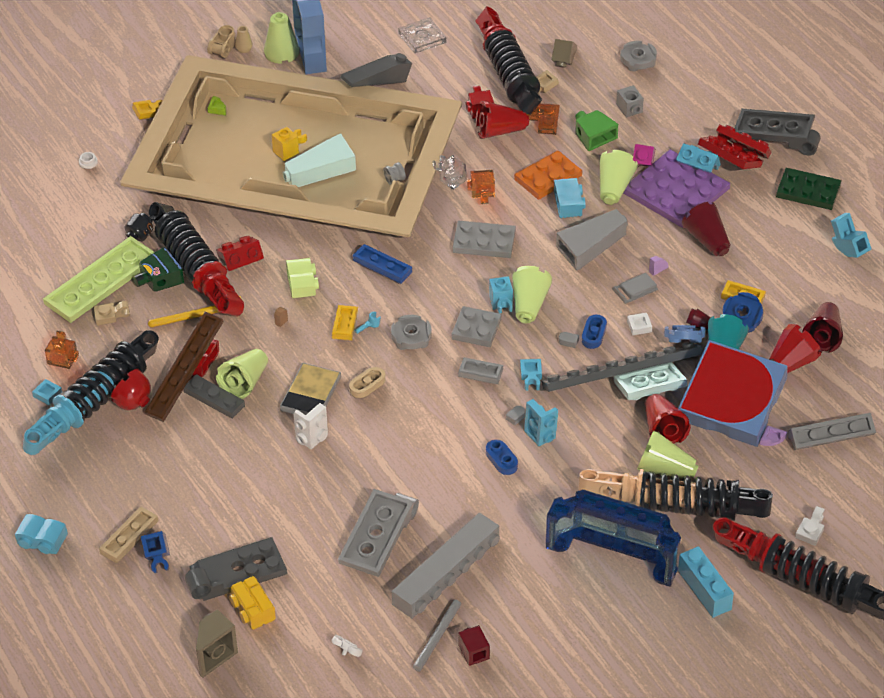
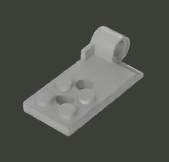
M373 489L338 558L339 564L379 577L403 528H407L410 520L414 519L419 507V500L400 493L392 495ZM375 529L382 531L378 536L371 535V532ZM365 547L373 548L371 553L365 554L362 552Z

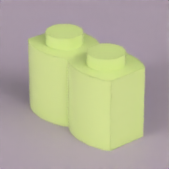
M310 258L286 260V270L292 298L316 296L319 282L318 277L314 278V275H316L315 263H311Z

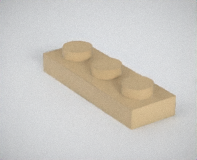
M140 507L99 548L100 554L117 564L141 540V536L146 535L159 521L158 516Z

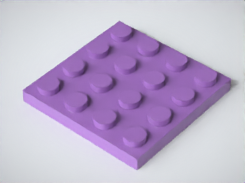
M670 149L656 160L652 166L646 168L630 181L623 194L683 228L682 219L684 216L687 219L690 215L689 211L693 207L703 202L712 204V202L716 201L730 189V183L712 172L709 173L677 162L678 153Z

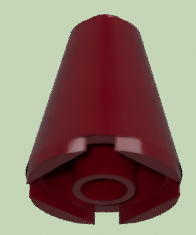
M703 202L693 207L689 211L690 215L687 219L685 216L682 219L681 223L684 229L714 256L726 255L731 244L715 203Z
M832 302L821 304L802 330V333L805 330L810 333L820 346L818 352H833L840 347L843 340L839 308Z

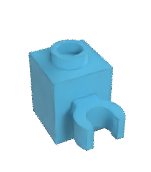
M509 276L489 279V297L493 310L497 309L499 313H502L503 308H509V312L513 310V289Z

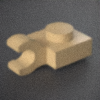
M127 301L119 302L115 307L114 303L94 306L97 326L117 322L116 318L130 316Z

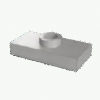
M464 357L458 377L499 384L503 365Z

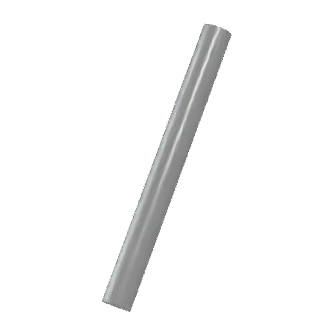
M453 600L413 665L416 671L420 672L460 608V601Z

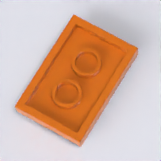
M557 150L515 173L514 180L539 200L554 192V180L579 178L582 176V169Z

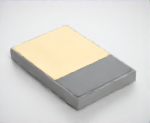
M302 363L280 405V411L294 414L298 410L307 415L319 403L326 407L341 379V372Z

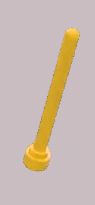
M215 305L152 319L148 321V326L153 328L201 317L204 312L215 314L219 313Z

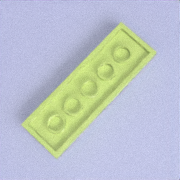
M130 236L43 298L44 305L72 323L130 281L133 276L140 273V261L155 252Z

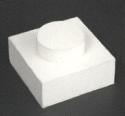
M647 313L627 316V323L632 336L652 332V325Z

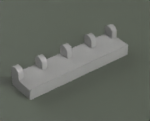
M871 413L791 428L788 431V438L792 440L794 450L874 435L876 430Z

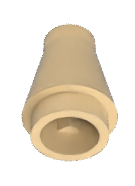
M239 26L237 28L235 47L238 52L247 53L251 50L253 43L248 27Z

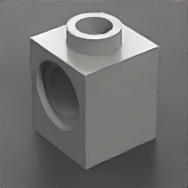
M634 85L617 90L616 105L626 117L643 113L644 98Z

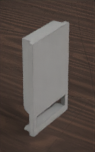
M644 273L618 286H614L612 290L626 304L658 290L651 277ZM618 288H621L630 299L627 300Z

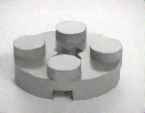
M643 41L626 43L624 49H621L620 59L622 63L633 72L638 69L654 67L657 51L652 44L648 43V45L642 44Z
M404 315L398 318V322L395 325L393 323L391 326L392 340L400 350L426 348L432 336L431 324L427 320L426 322L422 320L421 316Z

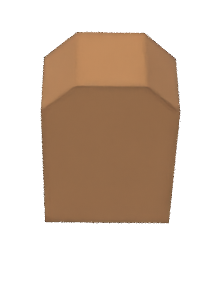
M283 307L277 308L274 313L277 326L281 327L288 321L287 309Z

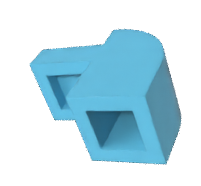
M843 213L831 220L835 233L832 241L836 248L844 255L858 258L871 250L867 233L855 230L850 213Z

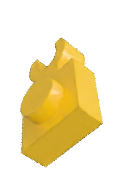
M151 100L133 102L132 109L139 120L153 118L163 100H157L155 103H152Z

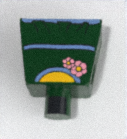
M165 247L141 260L139 263L140 274L133 276L137 287L148 284L154 292L184 283L183 269Z

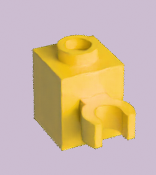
M285 127L271 134L273 152L283 161L299 154L298 144L307 141V134L301 135V129L293 132L288 127Z

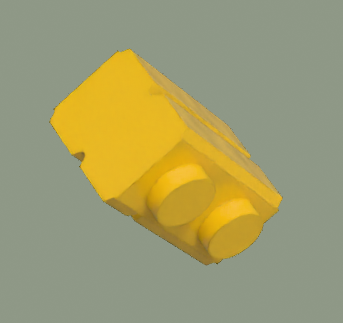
M254 576L231 586L232 595L229 596L230 602L234 608H239V615L244 624L248 623L250 628L254 630L276 619L275 607Z

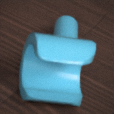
M371 312L368 321L355 329L356 334L368 327H378L381 316L376 318L377 313Z

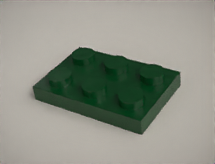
M786 168L779 184L776 198L832 210L842 180Z

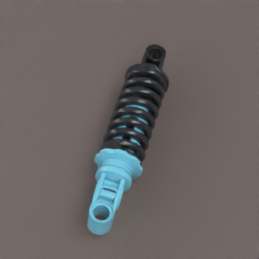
M146 330L131 343L119 342L113 351L109 352L105 358L99 360L98 364L93 365L89 371L84 373L83 377L78 378L67 390L53 398L54 407H50L46 411V415L42 416L25 432L23 440L24 452L29 455H36L61 433L69 431L71 426L73 428L81 427L84 424L85 418H90L93 412H97L100 409V405L107 404L118 383L122 379L126 381L130 378L127 375L129 372L139 369L144 373L147 369L145 361L154 355L159 340L157 333L152 330Z

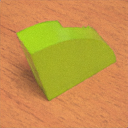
M213 96L207 108L208 113L226 116V105L219 97Z

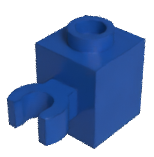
M160 531L141 536L145 558L154 560L151 565L152 571L158 573L156 567L159 563L164 564L166 571L169 570V564L163 558L170 555L166 534Z

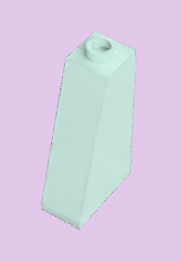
M338 134L284 163L285 171L283 172V177L286 183L289 182L291 185L301 187L356 170L355 154L342 134Z

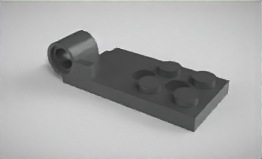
M742 108L735 125L736 132L740 134L742 132L747 133L755 140L789 142V148L799 149L802 154L807 156L816 153L821 139L820 134L811 129L815 119L814 114Z
M273 537L198 560L189 566L190 571L185 575V581L194 599L206 601L231 593V586L240 581L243 582L252 576L259 583L286 575L287 568ZM256 560L265 561L264 563L259 565L254 563V561ZM241 566L243 570L234 571L233 568Z

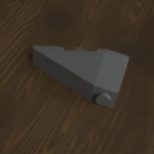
M401 53L387 55L341 74L340 78L351 87L402 83L407 81L412 62Z

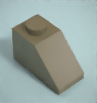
M555 39L552 61L556 62V66L566 67L567 64L572 65L578 45L573 41Z

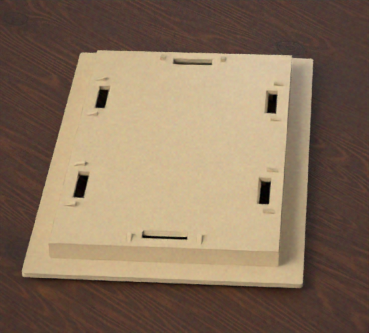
M187 55L121 179V186L410 237L462 107V102L369 85L351 87L345 81ZM213 96L219 97L226 105V116L208 113L207 108ZM246 96H249V97H255V98L273 100V101H275V102H274V103H271V102H265V101L247 99V98H245V97H246ZM356 115L384 119L386 122L359 118ZM186 125H192L183 144L177 143ZM285 127H288L293 132L301 129V135L307 134V141L298 144L299 154L283 161L273 152L271 134ZM338 134H342L355 154V171L301 187L291 185L289 182L286 183L284 180V163ZM397 162H400L403 168H405L406 163L414 164L406 183L393 180L390 185L385 179L384 167H391Z

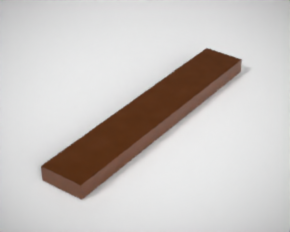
M204 312L146 408L145 414L162 422L166 420L222 326L223 318Z

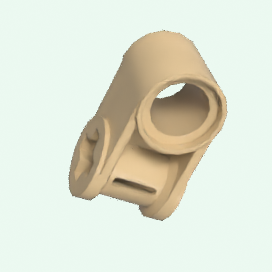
M230 25L221 26L209 41L207 52L227 58L236 42L234 28Z

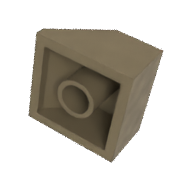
M218 609L206 615L199 622L196 652L199 673L202 678L238 653L235 625Z

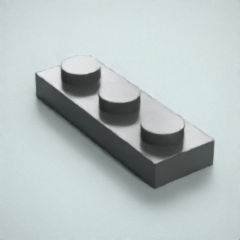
M197 374L184 388V393L232 419L245 407L243 399Z

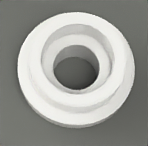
M84 152L79 158V165L85 169H91L98 163L97 157L92 152Z

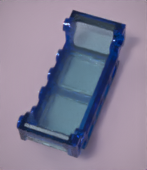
M586 490L577 491L575 496L564 500L562 497L554 499L547 513L546 549L564 552L569 549L573 539L580 540L656 564L653 569V579L659 584L671 587L678 571L676 564L681 536L673 530L670 525V519L666 514Z

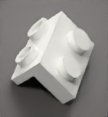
M321 403L307 415L298 410L294 412L295 438L299 444L313 449L319 442L326 439L328 435L326 407Z

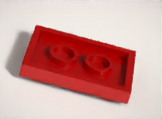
M709 135L699 139L698 145L742 169L761 168L763 160L759 159L756 153L743 150V146L728 142V138L725 136Z

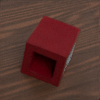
M479 625L458 632V646L469 666L490 659V645Z

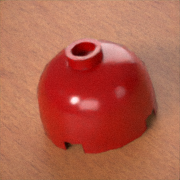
M134 369L127 374L130 378L126 381L122 379L111 394V401L121 409L128 411L136 410L139 407L143 408L150 401V382L139 369Z

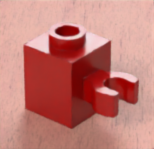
M480 85L473 86L474 92L468 93V101L465 102L466 110L470 112L472 119H476L477 108L482 106L481 101L494 103L490 90L481 91Z

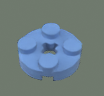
M672 325V330H669L668 326L665 327L664 336L668 337L669 342L679 343L681 339H690L689 342L700 343L702 338L705 337V328L700 327V330H695L694 325Z

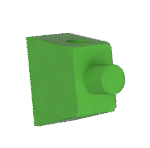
M599 110L589 114L579 111L576 114L575 132L588 151L618 138L619 124Z

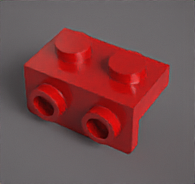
M250 236L241 237L235 243H224L221 245V248L216 249L218 257L225 261L228 271L264 258L259 240Z

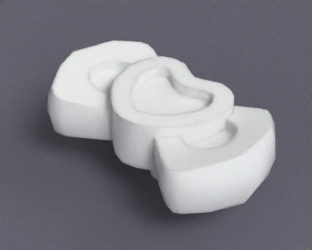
M335 635L332 638V643L343 649L342 655L346 656L347 652L357 657L362 655L363 649L357 648L358 646L339 635Z

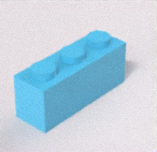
M698 546L681 553L678 571L712 618L732 610L733 591Z

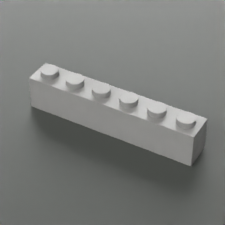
M479 512L392 590V605L411 619L418 613H422L426 606L432 600H436L445 588L453 585L457 577L462 573H466L476 560H480L491 546L494 547L499 542V525Z

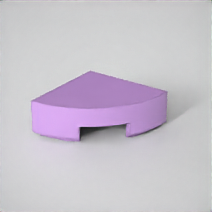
M658 256L650 258L649 273L653 276L668 268V263L663 258Z
M767 425L760 439V445L774 446L780 444L786 439L787 432Z

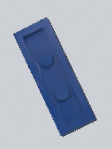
M363 244L353 254L354 262L400 284L412 273V266L366 244Z

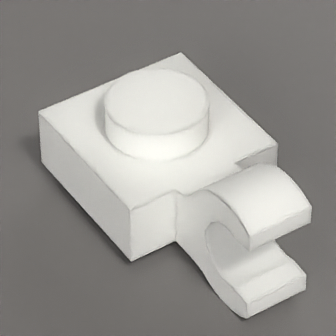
M816 506L811 520L804 517L795 538L816 546L824 531L825 525L820 523L824 518L823 513L825 509Z

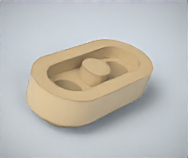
M379 367L367 369L350 382V394L355 398L368 396L385 383V371Z

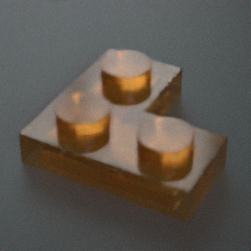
M540 103L532 114L528 115L529 120L539 121L538 134H557L560 105Z

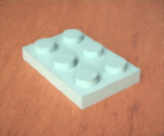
M672 362L616 375L614 376V383L628 400H639L641 397L660 394L670 390L676 391L686 387L687 379Z

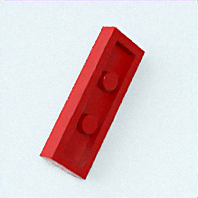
M719 124L716 129L718 135L728 138V141L737 143L768 159L772 153L768 147L769 144L762 140L757 142L749 134L744 132L740 134L729 125L722 126Z

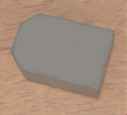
M568 332L560 333V345L576 348L579 335Z
M515 406L506 414V420L513 425L518 424L525 418V408Z

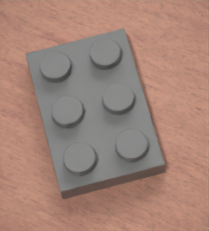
M458 221L453 243V253L511 258L516 226Z

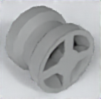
M400 162L394 163L391 167L386 166L383 169L385 179L390 185L393 180L403 181L406 178L404 168Z

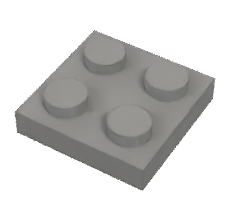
M463 306L452 332V340L491 348L501 321V314Z

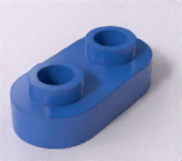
M597 314L588 317L582 333V344L586 348L595 349L602 344L607 327L605 317Z
M492 440L487 443L486 456L495 468L503 475L514 474L518 469V459L509 447L501 440Z

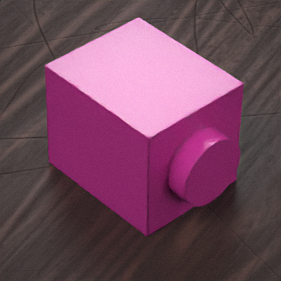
M635 144L633 160L637 161L640 166H652L656 148Z

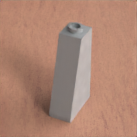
M615 209L557 232L556 247L576 271L580 270L626 235L628 221L624 215Z

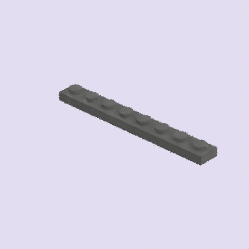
M687 342L682 344L683 347H666L663 349V352L659 353L649 351L644 353V356L638 358L637 356H629L625 358V361L621 362L617 360L608 361L605 366L601 367L591 365L586 367V370L580 372L579 370H571L567 372V375L563 376L559 374L550 375L547 377V380L542 381V386L544 390L550 392L702 355L703 349L700 345Z

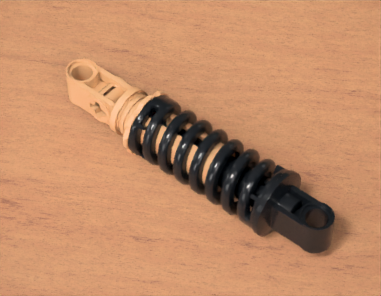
M587 469L581 471L579 477L578 493L584 498L621 501V503H626L627 501L635 502L636 510H648V504H650V508L653 511H656L659 505H662V510L668 512L670 507L673 506L675 513H680L683 507L686 514L690 515L693 513L694 506H696L698 516H703L706 507H708L709 516L715 517L717 509L720 508L721 518H728L731 521H735L737 514L766 518L771 514L772 492L766 489L740 487L739 480H727L726 485L723 479H719L716 488H714L713 479L707 478L705 486L702 487V478L698 476L694 479V482H691L688 475H685L682 481H679L677 474H673L671 480H668L667 474L661 473L658 479L655 472L645 471L644 469H640L638 476L629 475V473L618 474Z

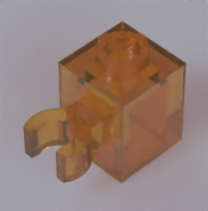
M493 170L470 171V179H467V190H471L472 198H480L481 204H489L488 197H495Z
M57 330V337L53 336L45 348L46 361L49 365L70 369L72 364L77 361L79 351L75 341L66 339L65 332Z

